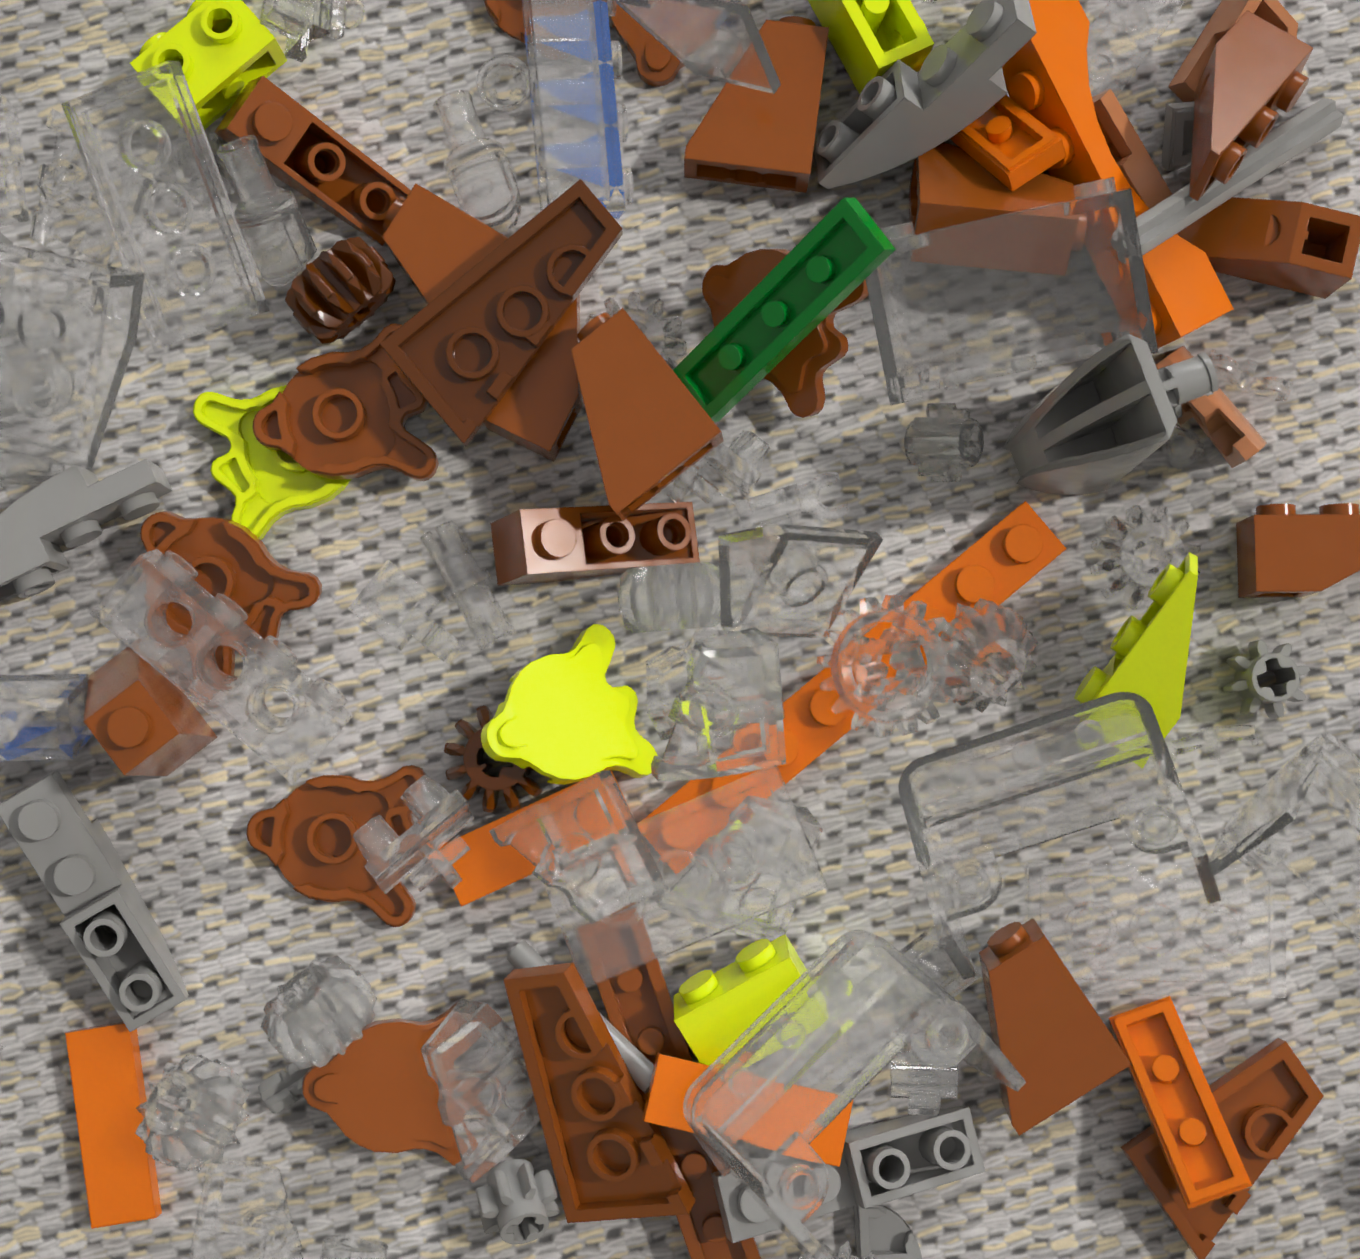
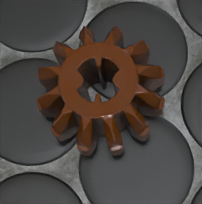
M360 236L337 241L331 249L322 251L319 257L312 263L306 264V269L293 279L291 288L287 291L285 302L293 311V317L308 334H313L322 344L331 343L336 339H344L355 328L359 329L365 320L374 316V312L387 302L388 295L393 291L396 280L385 263V259L373 246L369 247Z
M485 705L477 708V718L482 729L493 718L492 712ZM462 719L455 724L457 731L469 740L466 746L457 743L445 744L444 752L446 754L463 756L464 761L463 765L451 767L446 770L445 774L448 780H458L465 776L471 778L459 794V797L464 802H469L475 798L482 788H485L482 809L485 812H494L498 805L499 791L502 790L506 805L511 811H515L521 808V798L516 786L520 785L528 794L534 797H538L543 792L540 784L528 776L530 771L534 770L531 767L522 769L514 764L513 767H502L499 777L491 775L488 771L493 767L492 764L483 763L485 751L481 743L482 729L477 731L469 722Z

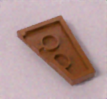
M1280 1038L1275 1039L1209 1085L1252 1186L1272 1159L1278 1160L1324 1097L1288 1043ZM1151 1125L1120 1148L1196 1259H1205L1215 1246L1212 1240L1232 1213L1237 1215L1251 1195L1248 1193L1250 1188L1187 1210Z

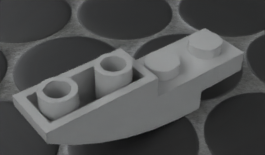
M983 0L973 9L967 23L945 45L937 46L928 54L918 72L898 59L882 76H876L871 79L860 93L858 101L839 120L835 119L829 122L819 134L815 144L818 183L827 189H831L889 171L935 148L981 117L1007 94L1002 66L1037 33L1029 0Z
M144 459L99 481L95 473L75 464L45 480L12 503L0 514V601L17 593L19 598H26L51 588L55 584L53 575L70 568L59 545L64 543L67 548L81 546L99 537L102 534L100 525L121 515L124 520H133L156 510L160 506L157 498L173 491L163 469Z
M59 771L52 772L0 802L1 819L65 916L60 923L61 927L128 1030L132 1032L187 1000L189 994L166 941L98 819L92 822L89 820Z
M964 1105L903 1116L847 1130L840 1167L766 1151L767 1157L713 1172L711 1175L726 1238L732 1243H736L855 1205L863 1209L871 1208L986 1171L970 1108Z

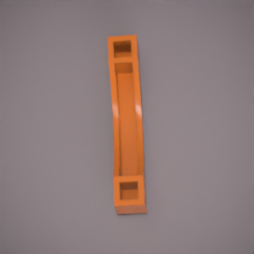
M1029 0L1037 33L1002 66L1009 97L1063 139L1066 157L1047 170L1050 176L1073 183L1077 209L1086 211V229L1083 241L1095 263L1096 270L1113 298L1128 333L1146 341L1150 352L1217 319L1234 308L1206 253L1181 238L1178 234H1175L1134 261L1125 260L1121 257L1120 249L1113 244L1115 231L1149 210V208L1130 186L1113 158L1097 120L1088 76L1087 44L1090 22L1079 0Z

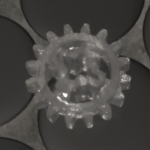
M885 595L882 606L876 597L863 598L859 602L861 615L853 609L842 610L837 614L844 627L843 631L829 630L824 632L822 637L834 648L832 654L817 657V664L831 668L832 677L819 684L821 691L836 690L840 697L831 708L834 714L849 710L855 712L851 722L852 729L856 731L866 729L874 721L876 737L891 736L895 725L902 736L918 732L917 718L925 724L936 722L941 718L933 704L934 702L947 703L954 701L955 693L944 684L946 678L962 675V668L954 664H947L946 655L954 652L960 646L958 641H941L938 634L947 624L944 617L932 618L927 621L923 619L927 603L912 601L904 610L902 595ZM892 622L891 627L884 629L878 640L873 637L867 638L863 636L869 628L876 624ZM920 645H922L927 659V666L925 665L920 650ZM892 654L889 665L896 669L897 673L894 677L886 678L889 667L881 662L882 655ZM898 692L904 695L911 694L916 697L903 708H885L887 703L894 701Z

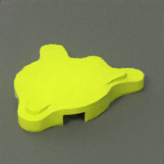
M287 385L272 388L257 397L243 400L230 398L215 392H204L195 400L193 406L195 419L207 429L227 438L231 444L228 453L216 458L212 462L210 472L212 477L231 491L235 497V507L231 520L247 527L260 540L265 537L272 525L285 514L295 510L312 509L331 501L351 481V479L334 480L320 477L306 470L286 453L268 449L256 439L253 432L255 415L259 410L271 404L279 392L283 393Z
M593 624L579 634L568 653L551 654L530 662L509 679V682L512 683L508 688L505 701L498 705L495 716L484 725L481 732L482 747L489 757L496 761L512 762L522 769L531 767L539 774L549 777L548 783L561 785L583 781L603 770L619 771L633 778H643L655 771L658 764V755L655 748L639 735L635 729V715L638 704L636 692L629 686L612 687L606 681L605 674L615 650V639L609 629L601 624Z

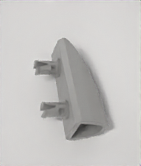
M1130 334L1116 339L1091 356L1038 402L1011 432L1003 449L1011 451L1020 478L1016 484L1031 490L1056 495H1084L1108 490L1170 439L1178 418L1182 417L1181 404L1204 395L1214 394L1213 392L1219 390L1216 369L1205 352L1157 369L1146 341Z

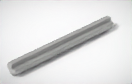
M1322 98L1270 131L1259 147L1255 148L1251 145L1245 147L1248 149L1246 156L1232 178L1225 185L1216 180L1198 201L1189 196V183L1117 229L1113 236V244L1120 249L1121 257L1125 260L1134 261L1140 256L1145 255L1341 127L1343 114L1336 110V101Z

